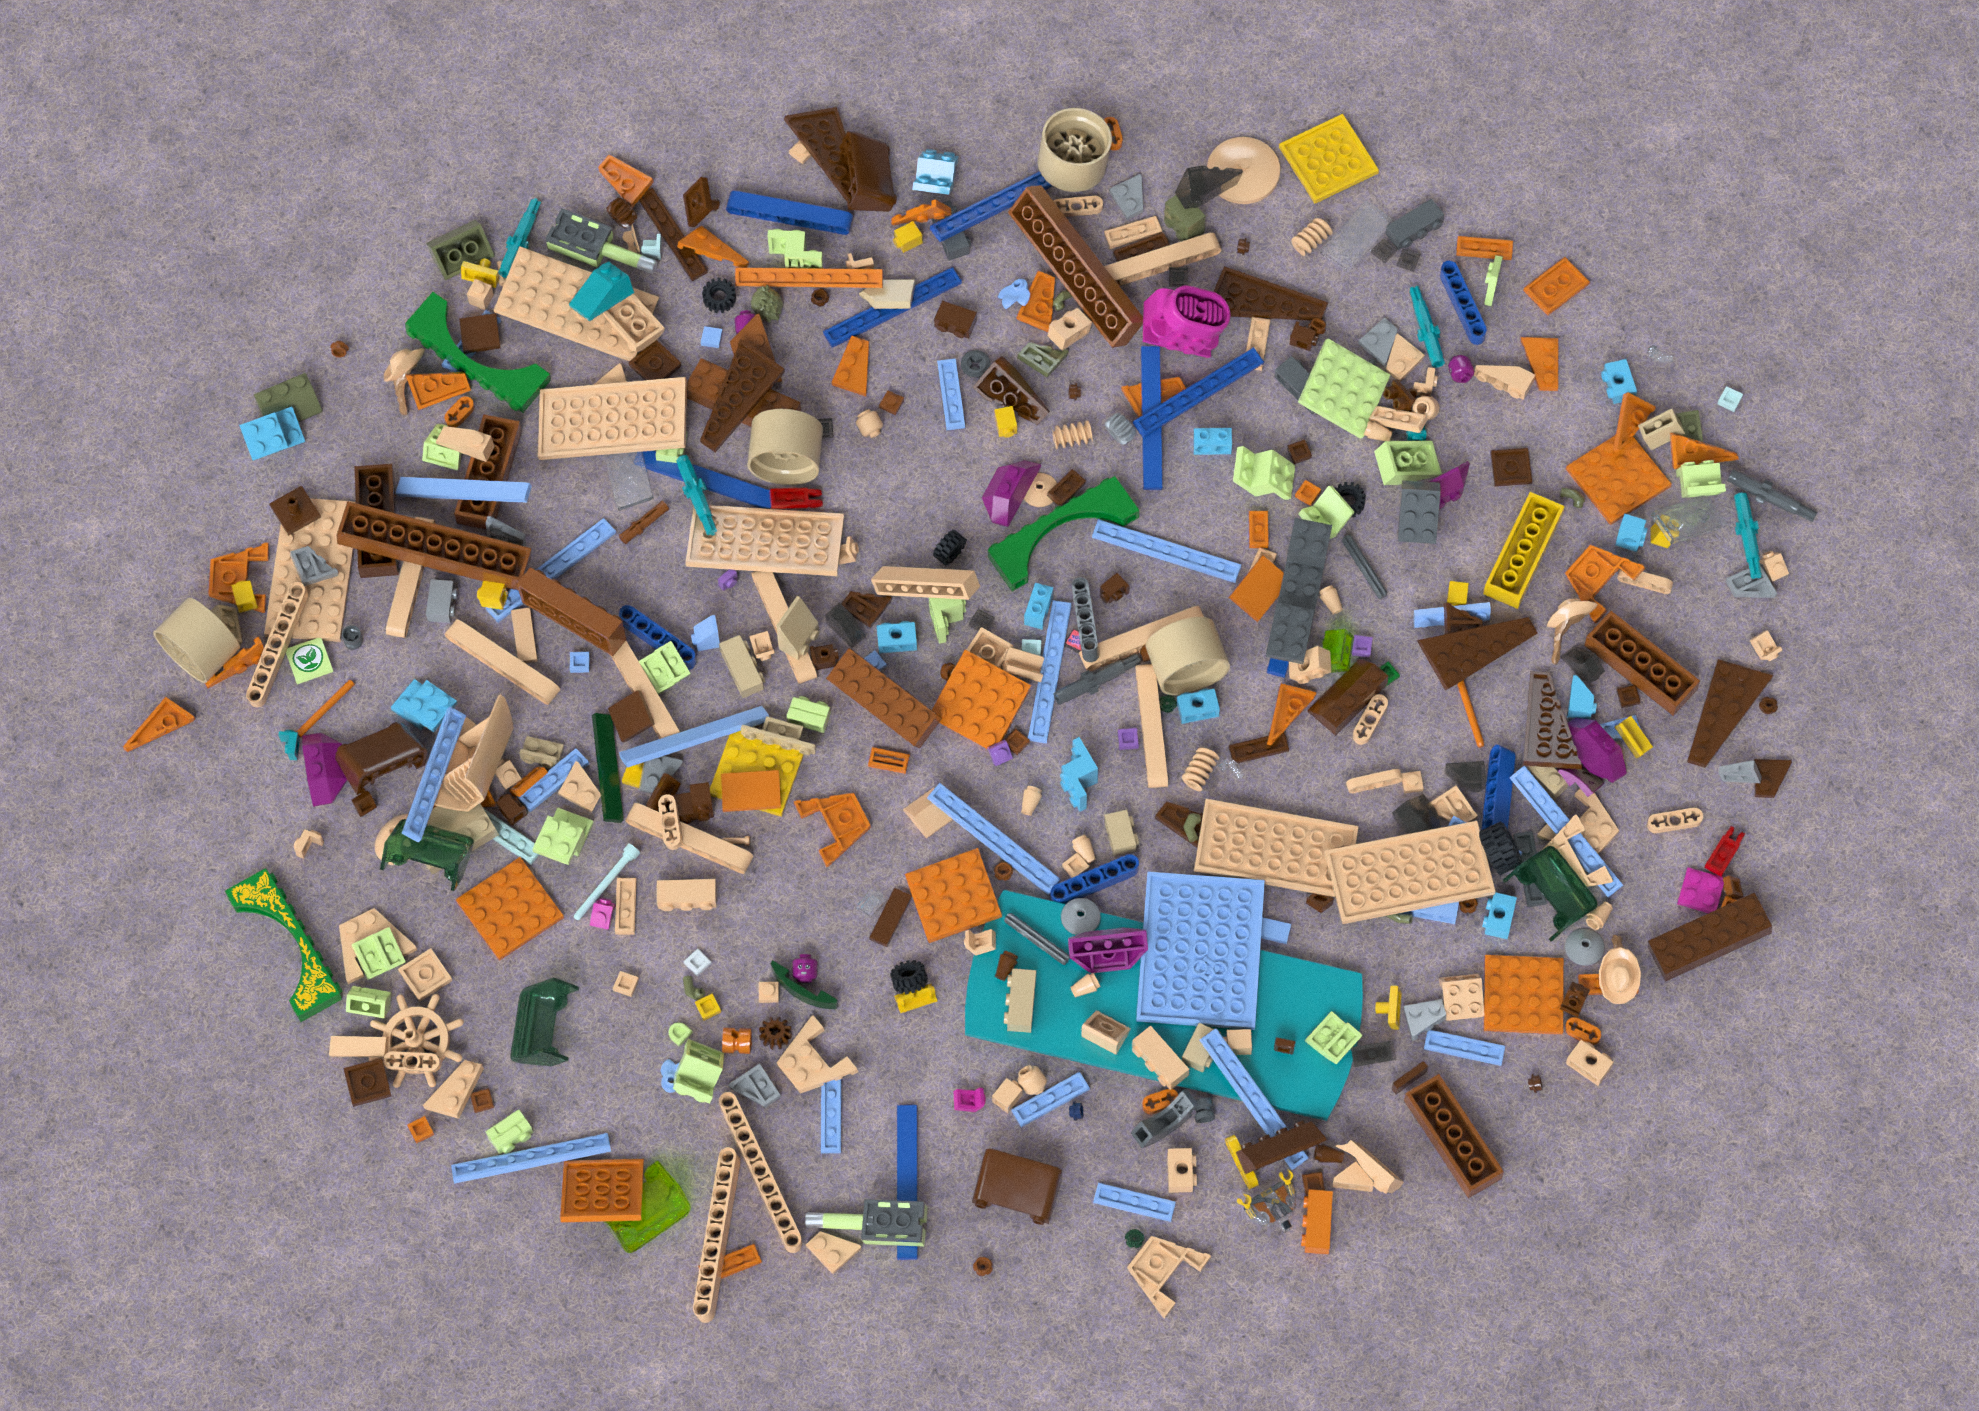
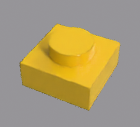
M713 994L695 1001L703 1021L721 1013V1009Z

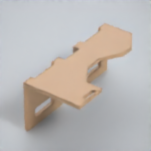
M632 224L631 231L624 232L622 238L628 244V250L640 254Z

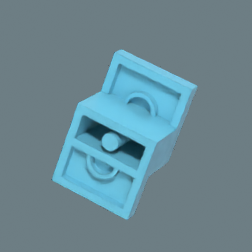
M932 149L923 151L918 157L913 190L949 195L954 187L955 170L959 156H955L953 152L940 154Z
M292 407L239 425L253 461L305 442Z
M414 679L390 708L418 729L422 730L424 727H427L434 732L442 723L447 708H454L458 703L457 700L428 680L421 684Z
M1078 737L1073 740L1071 748L1072 761L1061 766L1060 785L1063 791H1068L1071 796L1069 800L1074 808L1077 807L1079 812L1087 809V794L1084 789L1098 783V767L1082 740Z

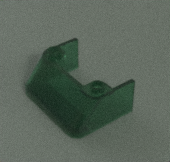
M406 819L400 820L384 843L380 870L384 871L389 862L400 866L407 863L410 859L444 869V876L449 881H452L451 891H455L463 879L474 840L469 836L427 824L421 841L416 842L402 834Z
M1547 846L1530 857L1502 880L1506 883L1516 876L1519 882L1529 886L1534 883L1557 911V914L1553 917V924L1558 931L1549 938L1550 942L1568 931L1598 905L1594 895L1560 852L1553 846Z
M553 977L525 987L521 991L510 1053L511 1061L519 1064L552 1067L569 1060V1057L559 1054L558 1049L551 1046L556 1012L566 1007L568 1003L567 995L578 991L579 986Z

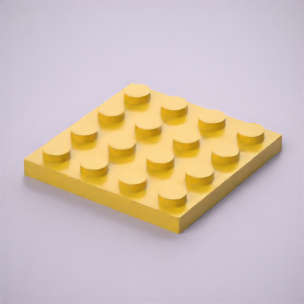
M1343 114L1279 144V149L1314 204L1379 174V169Z
M741 731L732 733L728 737L713 778L710 794L712 797L722 799L721 774L779 770L781 808L763 809L760 811L782 817L804 754L795 749H783L777 744L768 745L759 739H747L741 734Z

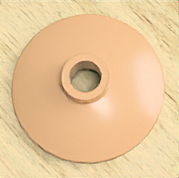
M1037 473L1024 500L1034 507L1050 505L1053 501L1047 496V493L1057 482L1048 474ZM1038 485L1043 486L1042 489H1037L1036 487Z

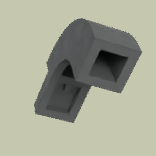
M1188 1089L1183 1090L1163 1111L1141 1121L1132 1130L1131 1134L1141 1148L1150 1146L1184 1124L1192 1116L1191 1113L1199 1104Z

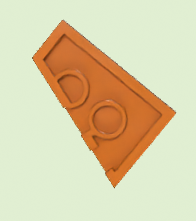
M608 155L598 167L599 172L632 208L654 183L653 178L611 155Z
M851 336L831 384L833 386L866 396L869 341Z
M1521 337L1520 340L1532 368V373L1535 374L1538 389L1540 391H1558V338Z
M464 372L405 375L418 410L471 391Z
M1180 377L1160 380L1161 404L1186 389ZM1141 383L1134 386H1122L1121 390L1138 418L1141 417Z

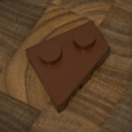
M1449 602L1443 603L1445 634L1483 626V620L1469 615L1464 610L1455 608Z

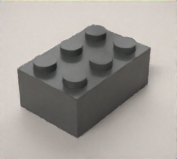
M1402 480L1398 542L1436 544L1441 492L1440 483Z

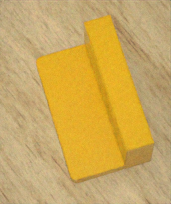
M1629 716L1614 727L1635 758L1641 757L1645 752L1653 748L1632 716Z

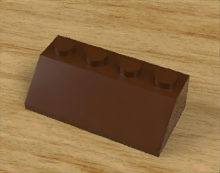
M1358 659L1307 712L1336 736L1370 702L1372 697L1377 695L1388 684V675L1374 663Z
M1302 1120L1293 1124L1294 1128L1291 1130L1285 1127L1276 1131V1136L1270 1138L1268 1134L1258 1138L1259 1142L1254 1145L1252 1142L1241 1145V1150L1237 1151L1236 1154L1244 1173L1248 1174L1326 1141V1137L1312 1121L1305 1123Z

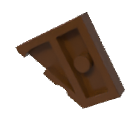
M850 591L840 604V609L871 628L891 603L892 598L890 596L884 598L877 597L874 594H861L860 592Z
M1754 759L1761 774V783H1754L1755 797L1774 798L1792 764V760Z

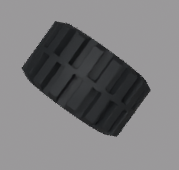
M1500 821L1479 831V838L1494 870L1499 875L1522 865V858L1504 823Z

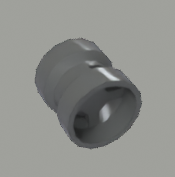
M349 625L343 629L342 638L345 646L350 650L361 647L363 638L360 629L354 625Z
M1197 1099L1196 1102L1199 1105L1194 1109L1196 1110V1123L1213 1121L1215 1115L1211 1110L1213 1106L1212 1099Z

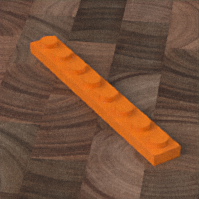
M735 268V286L883 288V269Z

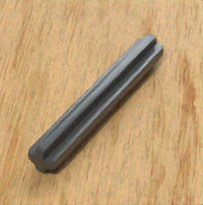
M1347 535L1343 537L1342 543L1378 599L1386 597L1387 591L1352 536Z
M1007 914L1004 919L1005 923L1061 964L1065 965L1068 963L1070 956L1014 914Z

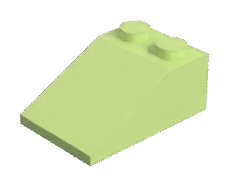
M1385 441L1374 451L1384 485H1400L1402 480L1418 481L1442 475L1432 441Z

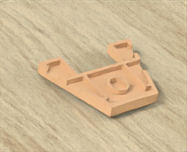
M1579 789L1575 793V797L1589 808L1579 818L1585 828V831L1581 832V834L1599 855L1619 833V829L1596 794L1593 793L1587 797ZM1548 824L1537 835V837L1551 841L1556 836Z
M1577 814L1534 858L1552 893L1614 882L1605 866L1586 875L1569 844L1568 839L1585 831Z
M375 908L339 925L345 975L348 984L364 977L351 945L359 940L390 927L403 957L417 950L416 946Z
M814 1015L810 1017L777 1061V1066L800 1094L823 1086L826 1082L842 1079L843 1076L858 1073V1069L848 1057H845L830 1068L809 1042L825 1031Z
M1151 1236L1128 1265L1127 1269L1160 1315L1165 1319L1176 1302L1160 1292L1161 1288L1183 1260L1201 1272L1211 1259V1255Z

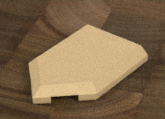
M916 279L883 280V288H866L859 295L866 299L874 309H911Z

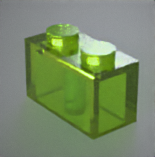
M1346 629L1325 630L1322 644L1324 649L1330 651L1331 673L1349 671L1354 636Z

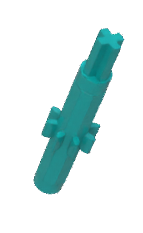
M537 198L531 199L514 236H508L506 241V248L508 250L498 271L499 275L507 278L519 246L526 249L529 248L527 239L534 226L536 215L541 205Z
M1419 286L1411 287L1409 292L1420 328L1417 330L1419 342L1424 341L1432 367L1439 368L1445 364L1438 338H1440L1439 334L1441 333L1439 326L1433 325Z
M682 455L676 460L686 485L682 487V490L687 499L691 498L706 534L713 536L717 532V528L703 492L707 490L702 478L698 479L689 456Z
M1742 492L1734 496L1738 518L1735 531L1736 535H1741L1751 578L1759 579L1762 575L1756 538L1759 525L1758 521H1753L1747 493Z

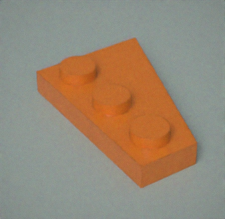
M1037 271L1029 289L1030 299L1026 306H1021L1016 318L1017 320L1043 331H1049V325L1052 321L1055 277Z

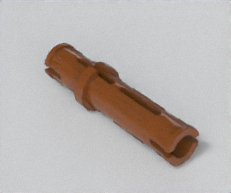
M660 501L639 520L633 521L629 528L619 534V538L624 544H628L634 537L641 535L645 528L667 512L669 507L664 501Z

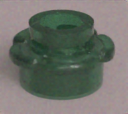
M1171 695L1162 696L1159 699L1160 710L1165 713H1170L1177 707V701Z
M1132 1229L1125 1234L1128 1247L1139 1248L1142 1246L1145 1238L1139 1230Z

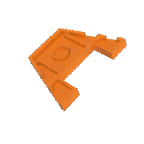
M269 543L261 544L262 546L255 548H246L245 551L236 554L233 552L211 559L209 597L236 605L231 585L239 581L248 580L249 561L269 560ZM254 594L258 608L253 610L265 613L266 595Z
M1589 545L1565 574L1581 601H1590L1598 604L1589 614L1593 622L1597 623L1607 610L1593 599L1594 596L1619 569L1635 581L1644 571L1645 567L1642 564H1637L1624 557H1619L1611 552Z
M854 793L834 795L823 799L812 798L808 801H794V806L801 819L820 811L836 841L819 850V854L826 867H829L871 828Z

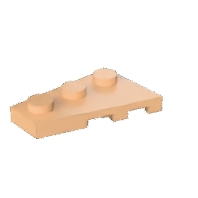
M464 1060L424 1103L423 1107L429 1111L459 1119L484 1070L482 1064Z

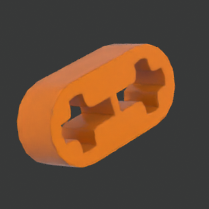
M1107 117L1104 121L1107 124L1111 123L1113 126L1111 135L1117 141V144L1111 143L1110 150H1119L1122 147L1123 139L1118 121L1114 117Z
M461 397L446 412L444 418L448 427L456 428L460 426L474 411V403L470 397ZM463 403H464L465 405H466V404H469V408H467V407H464V408H463V407H462V404H463ZM456 416V418H457L456 421H455V420L450 421V417H453V418H454V417Z
M1572 1017L1566 1022L1565 1031L1569 1036L1579 1041L1589 1042L1592 1045L1599 1043L1601 1031L1597 1027L1576 1017ZM1574 1023L1578 1024V1029L1572 1031L1570 1025H1573ZM1594 1032L1596 1038L1589 1039L1588 1034Z
M1166 1089L1146 1096L1142 1102L1144 1112L1151 1115L1163 1111L1171 1103L1169 1100L1163 1102L1162 1100L1167 1099L1169 1094L1171 1097L1176 1098L1178 1096L1177 1091ZM1148 1101H1151L1152 1103L1159 1102L1154 1105L1153 1109H1151L1150 1106H1147Z

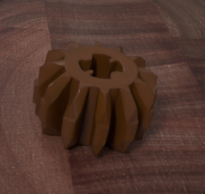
M620 197L611 201L606 208L608 214L622 228H628L637 219L636 212Z
M770 1016V1022L763 1021L764 1027L759 1028L761 1033L759 1039L764 1041L763 1045L765 1047L770 1044V1049L773 1050L775 1045H778V1049L781 1050V1044H789L787 1039L792 1038L790 1033L792 1028L787 1026V1020L781 1022V1017L778 1016L773 1021V1018Z

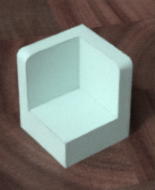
M657 234V240H643V246L641 247L643 256L661 260V234Z

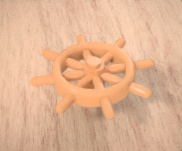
M400 994L396 999L401 1011L396 1013L387 1024L372 1020L370 1025L375 1029L383 1031L382 1037L389 1038L387 1053L391 1051L401 1052L408 1049L407 1052L425 1053V1048L434 1052L441 1059V1062L445 1057L460 1062L462 1055L449 1050V1031L462 1026L464 1021L457 1019L445 1024L442 1018L434 1012L440 998L438 994H434L431 997L427 1008H408L404 996ZM412 1017H422L417 1030ZM432 1020L438 1028L424 1033L429 1021ZM405 1021L407 1029L405 1031L397 1029ZM440 1035L439 1046L427 1041ZM393 1036L405 1040V1042L392 1047ZM394 1056L392 1059H389V1062L392 1065L395 1062L402 1063L401 1067H403V1062L397 1060L396 1058H394ZM413 1056L410 1057V1058L408 1059V1061H407V1064H408L409 1067H415V1066H416V1065H410V1063H411V1061H412V1059H413ZM369 1057V1061L379 1059V1058H370V1057ZM421 1057L422 1064H428L431 1068L432 1065L436 1064L433 1058H431V1061H424L423 1057ZM398 1071L393 1082V1086L398 1088L406 1073L414 1075L425 1074L428 1085L430 1087L436 1086L432 1072Z

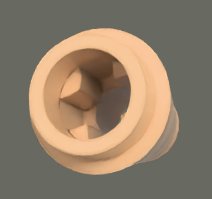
M1368 421L1364 432L1367 438L1390 441L1392 431L1375 421Z
M1330 585L1319 591L1321 595L1319 598L1333 615L1343 610L1336 588Z
M1027 786L1023 794L1021 813L1032 816L1042 798L1041 789Z
M1082 835L1072 841L1073 849L1087 864L1096 860L1090 838Z
M1603 902L1589 913L1586 919L1588 926L1594 930L1603 928L1613 910L1611 904Z
M1094 973L1085 975L1070 988L1074 996L1077 997L1095 992L1101 986Z

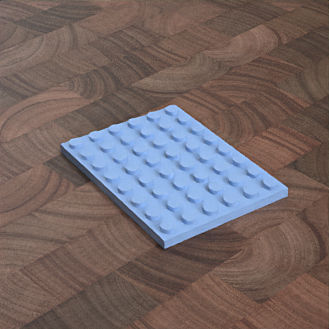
M1147 872L1143 930L1147 932L1148 950L1141 956L1136 1021L1198 1026L1201 1023L1208 1027L1255 1030L1265 880ZM1204 957H1207L1212 962H1214V964L1211 967L1209 964L1202 961V959ZM1199 963L1204 964L1199 970L1202 973H1197L1194 970ZM1215 965L1221 968L1217 973L1214 972ZM1211 973L1214 975L1209 983L1200 977L1203 974L1207 977Z

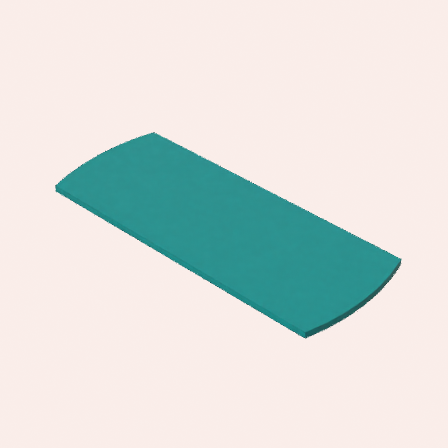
M1003 890L997 900L1002 917L987 922L982 930L984 932L992 929L996 932V949L973 956L965 1002V1036L1159 1081L1157 1078L1159 1076L1154 1071L1148 1070L1143 1058H1138L1132 1051V1040L1151 1026L1182 1060V1056L1197 1026L1136 1021L1141 958L1127 970L1094 973L1101 987L1095 992L1075 997L1070 987L1085 975L1092 973H1089L1072 959L1065 965L1061 964L1004 921L1007 914H1014L1069 955L1068 938L1075 935L1068 932L1061 921V913L1066 904ZM1078 912L1077 915L1082 917L1084 913ZM1100 912V922L1094 931L1116 928L1143 929L1144 922ZM1260 950L1255 1030H1251L1252 1051L1251 1055H1236V1057L1274 1109L1324 1121L1329 1119L1348 1079L1358 1041L1335 1064L1316 1051L1305 1040L1331 1011L1346 1024L1348 1022L1360 1032L1363 1004L1362 973ZM1004 951L1018 956V963L1014 969L1036 970L1031 1033L1007 1031V1024H1004V1014L1009 1012V1005H1006V994H1010L1011 987H1007L1008 977L1005 981L994 977L1000 954H1003ZM1096 1010L1131 1028L1116 1055L1082 1037L1083 1024ZM1210 1027V1028H1212V1029L1217 1028V1030H1218L1219 1032H1221L1222 1037H1226V1035H1227V1030H1243V1029ZM1276 1037L1296 1041L1294 1053L1291 1055L1275 1051ZM1214 1060L1210 1068L1206 1067L1204 1072L1187 1066L1189 1068V1076L1176 1085L1242 1101Z

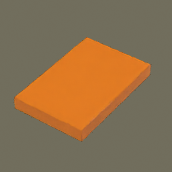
M1564 257L1524 287L1523 291L1547 315H1550L1587 287L1590 281Z
M1262 555L1228 598L1258 622L1278 598L1284 573Z
M779 770L721 774L723 812L781 808Z

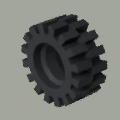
M713 278L711 283L708 281L706 286L703 287V303L711 312L714 310V313H718V310H721V313H724L725 309L728 312L730 307L733 308L736 302L734 285L732 286L730 281L727 283L725 278L723 281H721V278H717L718 281H715ZM716 291L726 293L725 299L719 301L714 300L712 295Z
M1344 482V486L1340 483L1338 488H1334L1340 496L1352 495L1356 500L1353 505H1350L1354 511L1352 518L1356 517V514L1360 515L1366 500L1363 488L1359 489L1360 485L1358 484L1354 486V482H1351L1350 485Z
M953 529L948 534H945L943 539L941 538L940 543L934 549L933 556L945 566L949 565L950 562L952 563L961 554L967 539Z
M907 960L906 963L900 962V966L895 965V969L892 968V973H890L895 991H899L901 994L903 992L909 994L910 991L915 993V990L920 991L921 987L924 988L928 983L924 964H921L920 961L917 963L916 960H912V962Z

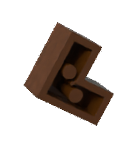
M709 782L690 785V792L672 795L678 805L680 822L688 824L694 820L708 821L714 817Z

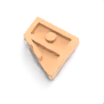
M1397 333L1386 372L1401 382L1424 359L1425 355Z
M821 1231L806 1244V1247L832 1274L861 1250L859 1244Z

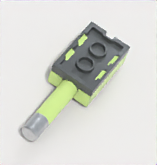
M561 208L555 220L556 227L552 226L546 237L548 249L597 268L604 256L653 274L657 268L658 263L656 260L612 244V227Z
M864 1199L863 1214L807 1212L805 1225L807 1228L862 1230L861 1239L865 1244L925 1246L926 1230L923 1228L922 1223L927 1222L928 1207L922 1201Z

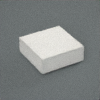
M699 949L684 960V964L696 976L712 964Z

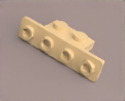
M767 716L762 730L746 725L741 726V734L747 739H759L768 745L777 744L786 750H799L804 755H815L816 745L800 741L803 726Z

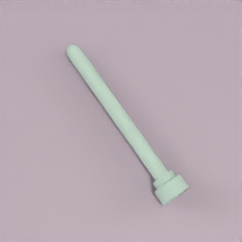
M629 843L623 849V857L574 914L576 920H580L628 861H632L639 856L640 852L637 848Z

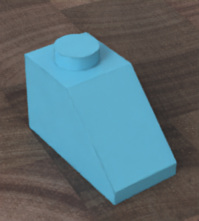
M1573 675L1567 717L1590 720L1591 715H1595L1597 703H1593L1594 695L1578 676Z

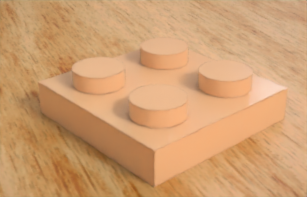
M431 948L398 969L400 975L419 1002L452 982L451 976Z

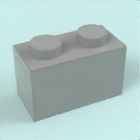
M431 579L426 609L428 621L451 623V617L455 616L453 601L458 596V588H455L453 581Z

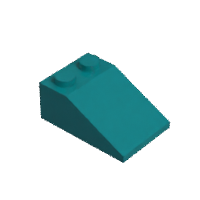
M608 261L592 272L571 300L569 306L588 321H591L634 293L630 278L626 273Z

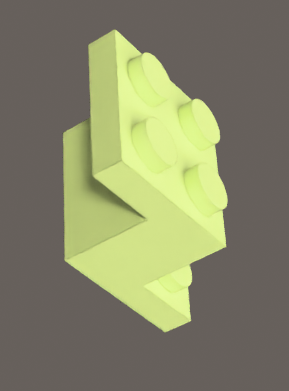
M768 230L769 253L785 254V268L823 269L822 252L816 250L806 251L805 231Z
M1244 446L1237 447L1233 482L1254 496L1275 493L1284 500L1291 499L1295 465L1274 450L1254 454Z
M1708 460L1702 461L1703 463H1699V465H1695V462H1687L1681 465L1676 470V476L1680 477L1682 498L1720 495L1724 493L1726 488L1725 484L1721 483L1720 463Z
M929 598V612L939 644L946 642V635H949L948 623L963 620V613H966L965 599Z
M557 808L553 817L547 816L532 850L534 853L569 865L573 855L579 856L594 822L588 818Z
M688 1039L685 1044L684 1054L675 1072L673 1089L681 1095L687 1094L699 1102L710 1104L714 1087L723 1069L724 1053Z

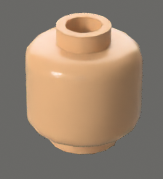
M1422 396L1415 400L1412 410L1413 413L1426 415L1428 420H1432L1439 413V403L1433 397Z
M868 409L857 416L856 425L862 436L874 438L881 434L880 429H882L883 423L876 411Z
M1028 1065L1019 1071L1017 1081L1026 1094L1038 1095L1044 1091L1047 1079L1037 1066Z

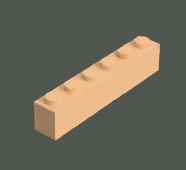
M882 566L871 579L877 595L969 600L980 587L975 571Z

